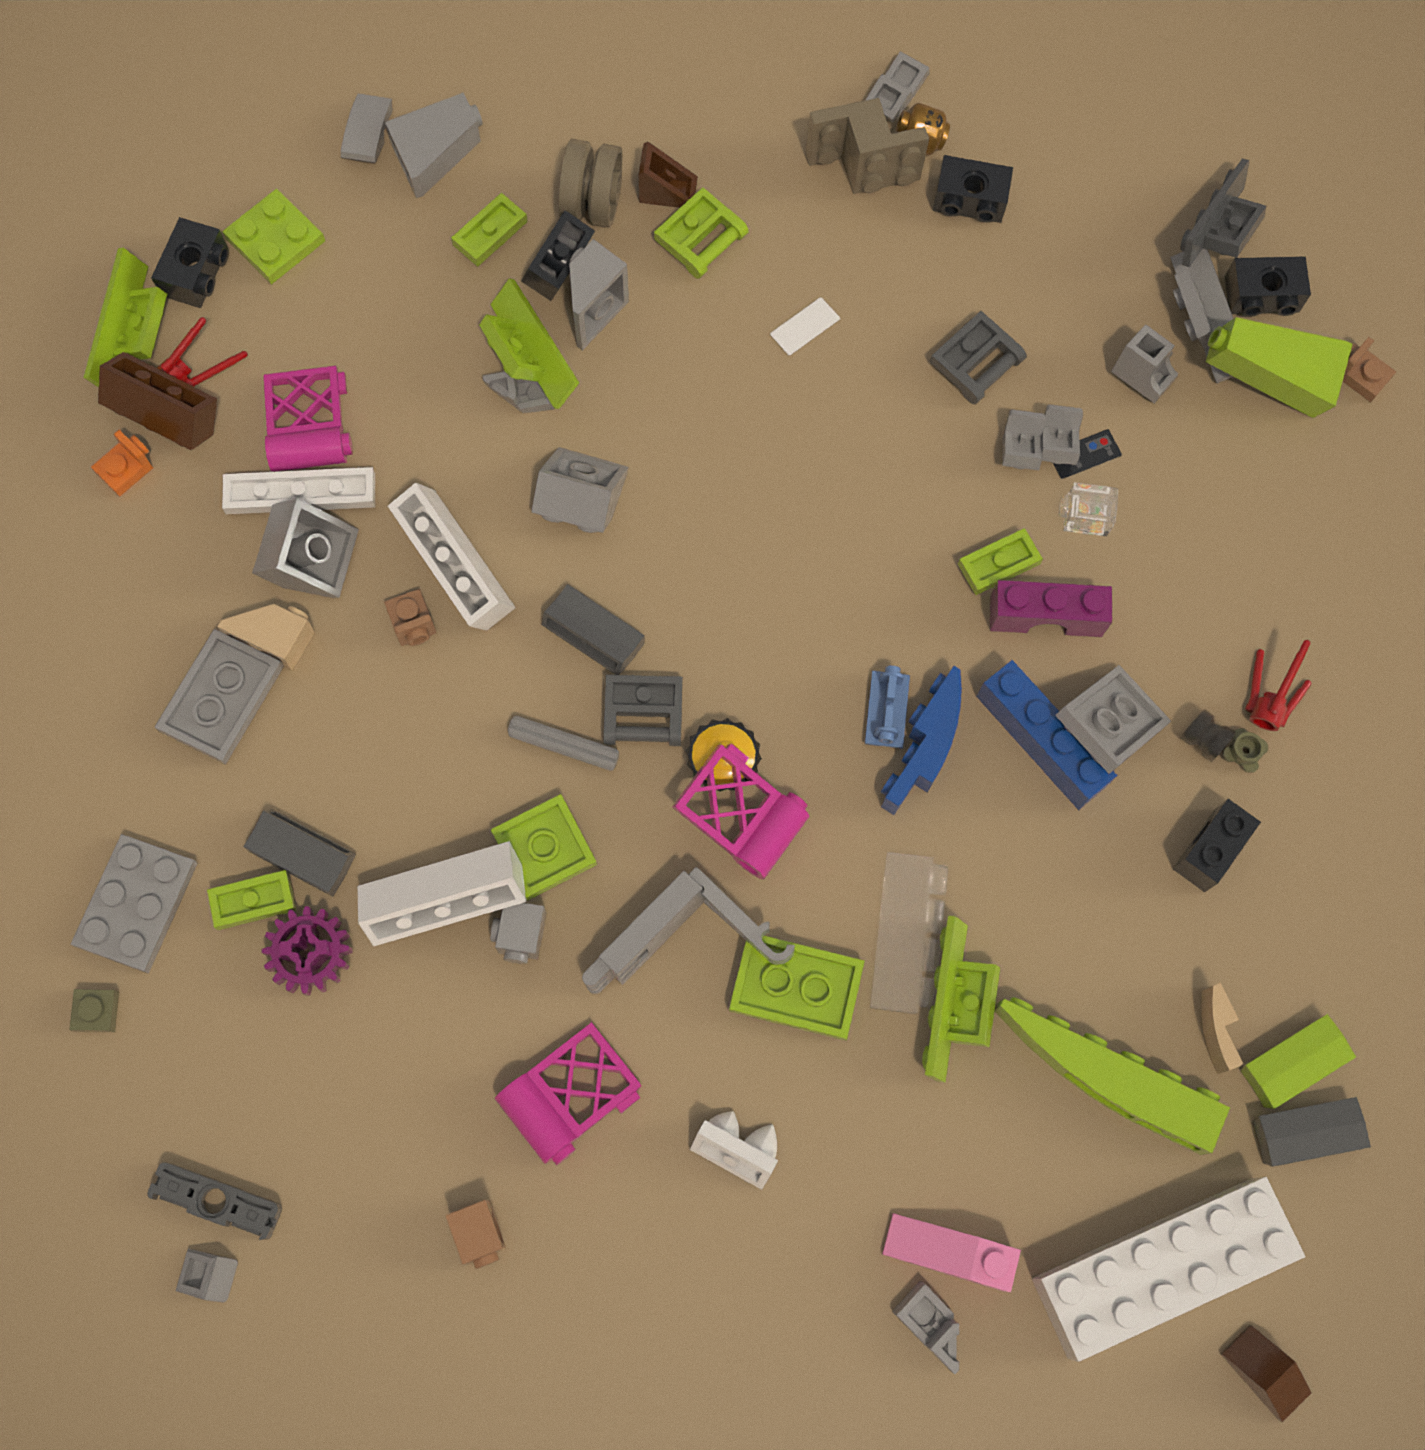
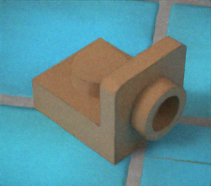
M1368 337L1360 347L1355 343L1352 345L1343 382L1371 403L1395 375L1396 371L1368 351L1374 343V340Z
M420 589L384 601L401 646L422 644L431 635L437 633Z

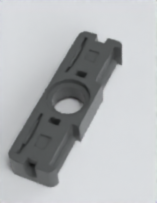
M165 1162L158 1166L155 1173L158 1179L156 1183L150 1185L147 1192L150 1199L157 1200L160 1195L159 1199L187 1209L186 1212L224 1227H229L231 1224V1226L260 1236L259 1240L271 1238L282 1212V1206L277 1202ZM213 1189H220L226 1196V1204L220 1212L212 1214L205 1208L204 1200L208 1192Z

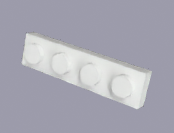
M373 467L223 474L222 509L226 515L269 513L273 504L295 498L320 510L375 507V472Z

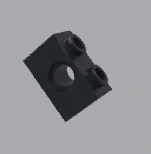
M944 155L938 177L933 211L942 212L947 216L975 218L986 223H1002L1008 204L1013 167Z
M565 210L532 261L521 282L552 301L570 273L569 264L573 254L579 248L586 247L595 230Z
M179 217L151 277L155 286L167 293L168 299L201 308L206 297L212 294L216 274L220 266L225 265L229 254L228 246L220 229Z
M1306 256L1234 258L1224 276L1227 301L1232 314L1252 317L1265 313H1277L1281 316H1289L1299 313L1311 296Z
M1228 798L1212 812L1173 867V870L1203 892L1208 891L1220 882L1261 821Z

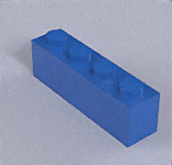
M1013 660L983 683L976 697L1078 811L1102 792L1118 776L1114 771L1108 774L1099 763L1093 760L1085 747L1074 735H1071L1066 730L1064 724L1055 716L1059 710Z

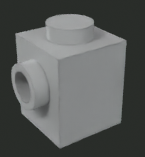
M521 903L502 909L501 919L494 918L490 941L496 942L495 948L499 954H504L505 961L527 964L528 958L538 960L547 914L544 906Z

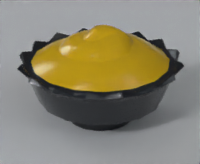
M728 718L722 721L712 719L708 725L699 726L697 733L690 736V745L685 750L688 756L687 766L693 771V777H695L718 745L722 744L726 748L731 743L749 757L745 764L758 773L757 765L762 758L759 754L760 743L755 740L754 732L747 730L742 722L734 723ZM721 758L713 768L715 785L734 783L732 766ZM741 774L742 782L749 781ZM707 778L703 782L705 787L708 786ZM733 787V788H725V789H717V790H718L719 792H721V791H723V790H726V789L735 790V787Z

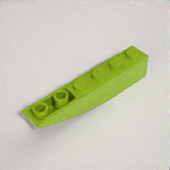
M1011 997L1010 1001L1003 999L997 1003L994 1012L1051 1068L1089 1097L1125 1119L1199 1155L1213 1153L1230 1107L1219 1102V1095L1201 1087L1193 1090L1181 1084L1183 1079L1168 1070L1159 1069L1156 1072L1143 1066L1145 1060L1133 1053L1122 1051L1121 1054H1118L1106 1048L1108 1043L1098 1036L1090 1033H1085L1084 1036H1081L1069 1030L1070 1024L1052 1015H1048L1047 1018L1041 1017L1032 1012V1005L1021 999Z

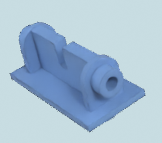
M886 666L885 672L872 671L865 744L903 749L910 675L901 674L900 667Z

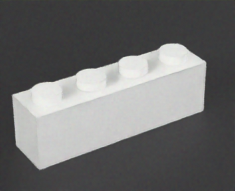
M415 483L388 505L394 517L470 627L488 630L516 608L435 490Z
M510 841L357 886L358 923L373 946L526 902L523 867Z

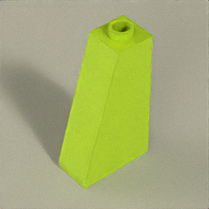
M1235 317L1225 325L1218 326L1211 333L1208 340L1210 348L1206 362L1314 418L1336 407L1353 344L1345 340Z

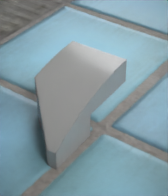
M505 371L483 375V381L486 386L522 413L555 409L536 381L516 380L511 378Z
M919 1281L892 1312L953 1374H956L959 1371L956 1348V1335H959V1323L954 1320V1313L925 1283Z

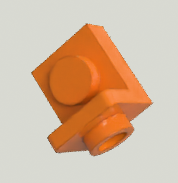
M118 430L113 435L119 443L92 465L91 468L120 497L153 467L145 456L149 453L146 446L135 435L127 438Z

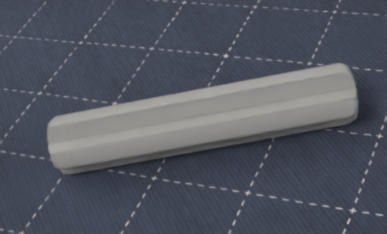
M514 716L508 727V735L512 738L609 771L614 770L619 759V751L615 748L520 716Z

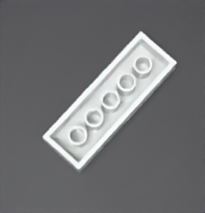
M1267 1177L1248 1179L1033 1277L1032 1281L1067 1358L1080 1362L1306 1256Z

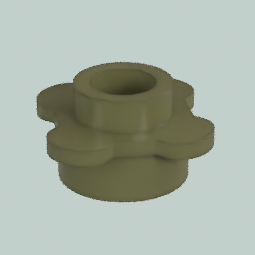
M1243 728L1235 730L1232 734L1233 741L1229 747L1223 750V757L1227 762H1235L1241 765L1245 772L1253 773L1259 768V759L1267 753L1268 744L1255 733L1248 732ZM1244 747L1249 750L1248 754L1243 753L1242 749Z

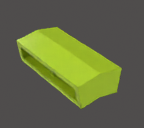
M1326 1014L1246 1064L1241 1069V1073L1255 1091L1263 1107L1275 1109L1356 1058V1055L1342 1032L1330 1016Z

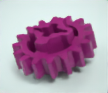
M309 906L304 907L302 916H298L291 909L288 911V922L284 923L279 919L274 921L279 929L276 934L272 932H266L265 937L272 942L271 947L263 948L261 953L271 957L272 960L267 962L264 968L268 972L278 971L272 980L277 985L287 981L286 990L290 993H294L298 986L301 987L302 993L306 996H310L312 986H316L324 993L327 991L325 981L331 979L333 982L339 983L341 980L336 974L338 968L348 970L350 967L342 960L343 955L353 953V949L350 946L342 943L350 937V934L346 930L337 931L342 924L337 917L327 922L329 913L322 908L316 916H314L313 910ZM317 926L329 933L332 942L319 939ZM297 929V932L286 941L287 937ZM308 943L315 947V951L309 952L307 959L300 955V951L306 950ZM283 960L296 964L298 976L289 973L284 966ZM330 960L328 965L321 972L318 973V969L326 961Z

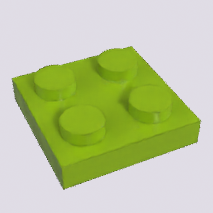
M277 188L222 231L225 239L271 285L325 242L323 233Z
M561 794L491 829L498 844L510 841L523 867L527 901L597 865Z

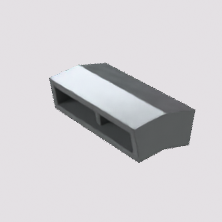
M568 584L556 600L544 611L542 626L615 675H620L645 644V635Z
M273 809L262 812L253 832L243 846L248 852L282 870H286L289 874L332 897L337 892L356 856L354 852Z
M1357 1097L1261 1115L1252 1121L1259 1141L1263 1164L1271 1167L1371 1148L1366 1122Z

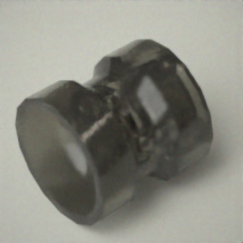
M1204 709L1180 738L1189 745L1197 743L1202 755L1212 762L1226 747L1236 732L1227 725H1216L1214 723V715Z

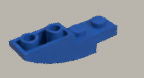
M956 666L952 667L947 676L942 673L938 675L929 690V693L934 695L927 707L920 703L909 720V723L913 725L909 738L915 742L911 744L901 760L907 766L900 776L892 773L881 790V793L886 796L881 808L892 815H895L914 785L928 793L949 753L957 729L961 708V670Z

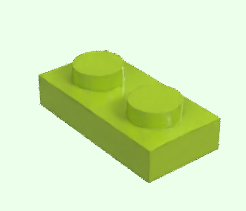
M501 192L451 237L452 245L478 267L528 222L527 214Z
M1023 528L960 558L958 566L976 596L994 587L998 580L1007 581L1040 565L1043 558L1028 532Z
M286 870L207 889L213 925L217 930L286 914L291 909L297 911L290 876Z

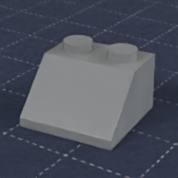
M594 239L585 248H579L573 254L569 264L577 347L582 351L629 302L627 264Z
M558 447L539 470L531 512L542 515L545 520L558 523L564 521L577 525L580 530L585 532L603 533L612 520L629 467Z
M298 498L273 504L252 574L282 588L335 599L339 598L359 529Z

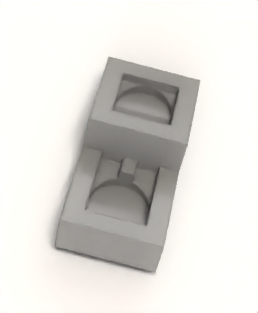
M900 51L885 76L881 74L866 100L879 98L886 119L894 122L926 80L930 67Z
M357 94L345 128L341 146V158L376 163L385 143V122L389 120L393 111L392 99Z

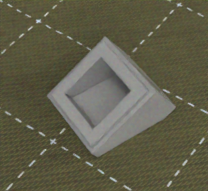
M188 1248L176 1291L203 1300L226 1302L238 1261Z

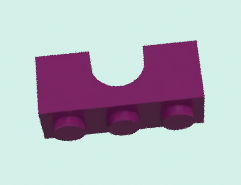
M998 580L990 595V631L1028 633L1029 629L1034 626L1055 624L1065 627V635L1103 637L1112 624V586Z

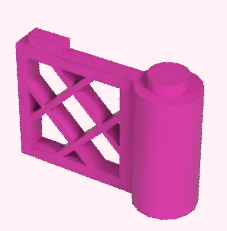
M328 366L263 375L267 427L265 450L271 472L347 463V455H353V447L350 433H343L340 395L347 394L345 372H338L337 366ZM330 379V386L321 395L309 389L315 381ZM289 384L295 389L284 400L274 394V386ZM303 394L314 400L304 413L292 406ZM322 407L333 413V421L317 423L311 418ZM286 411L297 418L290 427L276 428V421Z
M732 743L726 748L721 744L715 748L672 808L728 852L743 869L753 876L764 880L810 817L805 810L808 805L797 795L789 792L785 796L772 787L745 764L749 757ZM721 758L732 766L734 783L715 785L713 768ZM741 774L749 781L742 782ZM707 778L708 786L700 787L704 780ZM755 785L766 794V797L757 808L745 810L742 786ZM735 787L737 811L719 813L716 790ZM708 791L711 814L698 816L686 804L695 792ZM753 813L749 820L746 821V814ZM738 815L740 832L731 843L721 834L719 817ZM704 819H712L713 827L710 826L706 821H704Z
M591 1022L535 1067L506 1086L495 1097V1100L543 1163L547 1164L553 1161L557 1166L576 1151L572 1143L615 1108L621 1114L638 1101L640 1096L636 1091L642 1085ZM588 1036L592 1038L600 1049L598 1064L575 1061L576 1046ZM571 1051L570 1060L560 1059ZM604 1055L612 1065L603 1064ZM551 1065L569 1067L567 1088L549 1087L540 1074ZM574 1068L597 1070L595 1092L571 1090ZM602 1071L619 1073L629 1086L618 1095L600 1093ZM556 1095L565 1096L564 1105L561 1103V1101L557 1098ZM570 1096L594 1099L592 1115L580 1125L568 1112ZM599 1100L609 1101L598 1110Z

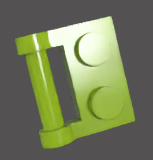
M702 187L654 231V240L684 264L693 277L700 279L708 271L707 266L735 240L743 239L748 234L749 229L741 218ZM720 223L727 228L698 256L691 251Z

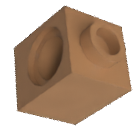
M489 1200L480 1201L446 1215L462 1265L473 1262L475 1269L499 1260L497 1252L506 1249Z

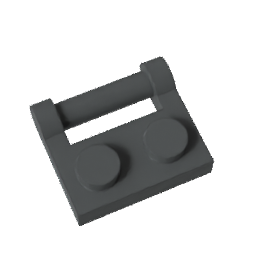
M980 311L932 354L930 363L962 391L967 401L977 404L985 396L984 392L1013 365L1018 366L1023 362L1027 355L1021 345L984 312ZM998 347L1004 355L976 381L973 380L968 374Z
M606 675L604 745H616V741L669 742V746H681L683 677ZM617 716L670 717V727L616 726Z

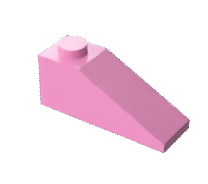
M892 1213L882 1255L1011 1293L1021 1250Z

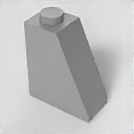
M464 93L385 122L391 146L416 199L426 194L481 141L478 127L483 125L479 110L475 104L469 105Z

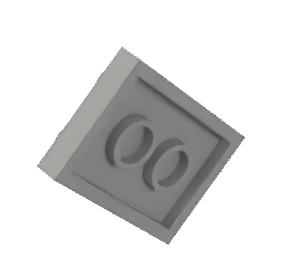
M214 629L155 725V728L159 732L226 765L284 665L281 661Z
M1120 665L1064 706L1055 715L1064 724L1066 730L1071 735H1074L1091 754L1093 760L1099 763L1108 774L1113 772L1171 722Z
M121 834L70 945L149 974L198 863L193 859Z

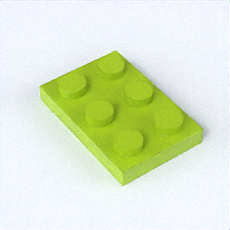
M763 936L762 941L775 953H782L787 945H795L792 958L784 964L776 965L770 963L750 943L745 942L729 1012L844 1041L847 1040L864 960Z

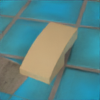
M1220 982L1203 990L1201 997V1019L1204 1038L1217 1074L1243 1065L1225 1027L1238 1021L1239 1018Z

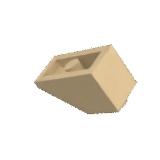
M276 604L223 619L217 626L222 633L281 661L284 667L291 671L295 668L315 634L308 621L309 617L307 614L293 606H288L287 609H284Z

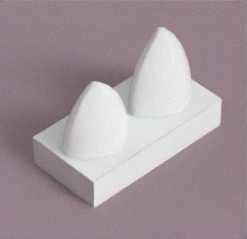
M733 1111L718 1114L709 1121L704 1120L690 1148L696 1154L761 1190L778 1161L775 1159L777 1154V1137L773 1124L755 1130L742 1141L739 1139V1125Z

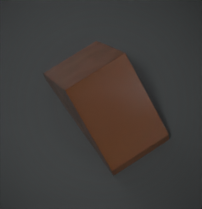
M646 142L643 144L638 174L639 203L680 208L695 195L698 176L650 142Z
M1249 1325L1220 1353L1280 1422H1283L1312 1393L1297 1363L1252 1325Z

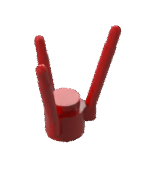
M201 317L170 357L165 359L157 369L195 387L245 359L248 353L242 351L189 379L187 376L192 371L180 357L205 325L206 319Z
M1309 640L1303 641L1277 694L1265 692L1263 697H1259L1264 650H1257L1250 699L1245 708L1247 712L1252 713L1249 720L1254 725L1268 731H1278L1280 727H1285L1289 715L1312 684L1310 680L1304 681L1285 706L1287 702L1285 696L1311 644Z

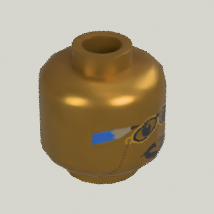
M922 103L914 104L909 112L903 110L899 117L896 131L902 132L926 127L929 136L926 155H932L936 149L941 151L950 131V123L946 122L945 112Z

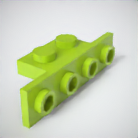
M124 247L117 250L83 377L98 388L100 365L122 352L139 360L151 359L167 298V293L159 287L143 289L149 266Z
M509 278L490 304L497 316L486 314L479 326L487 337L489 346L496 352L502 362L504 371L516 380L523 379L538 382L555 409H560L578 386L579 381L515 279Z
M949 915L947 926L943 927L940 934V947L943 951L941 966L936 968L934 975V985L937 990L936 1002L929 1011L930 1043L925 1047L922 1057L925 1076L943 1083L946 1082L951 1043L990 1047L1000 967L996 964L963 961L968 925L958 917Z

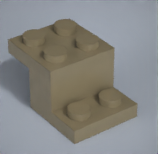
M875 98L810 112L805 155L809 166L819 163L830 164L838 159H842L853 194L861 192L873 193L884 187L894 185L906 186L920 180L929 136L926 127L891 134L880 99Z

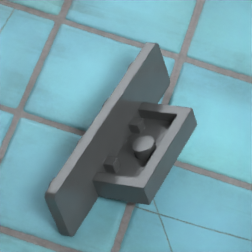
M1242 158L1234 170L1230 169L1228 171L1222 188L1215 189L1207 209L1200 210L1193 229H1187L1184 233L1180 245V250L1184 251L1183 266L1190 267L1203 248L1218 252L1221 255L1237 258L1265 218L1267 205L1238 198L1245 188L1249 160Z

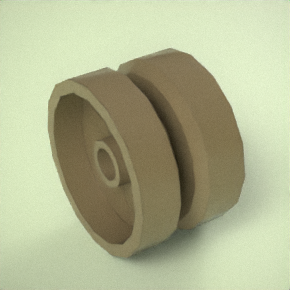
M572 138L569 140L565 150L560 177V217L566 210L581 221L588 208V215L593 225L612 226L622 184L623 153L621 146L602 144L594 158L593 148L589 141Z

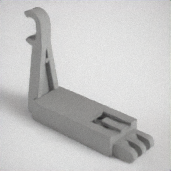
M695 867L689 875L683 871L599 955V958L584 972L582 979L588 991L592 994L600 993L614 978L623 985L703 903L772 964L780 965L788 962L794 954L795 945H787L782 953L773 952L762 941L763 936L770 933V923L764 922L757 926L701 870Z

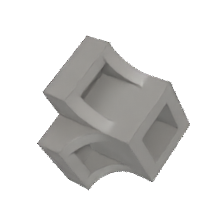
M1145 324L1126 345L1111 372L1150 401L1156 403L1178 376V373L1170 363V358L1173 354L1172 350L1175 345Z

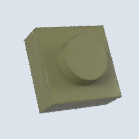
M74 989L69 1030L74 1032H115L119 992L116 990Z

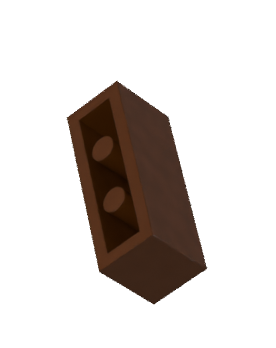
M125 352L100 365L98 403L189 450H193L213 436L217 398Z

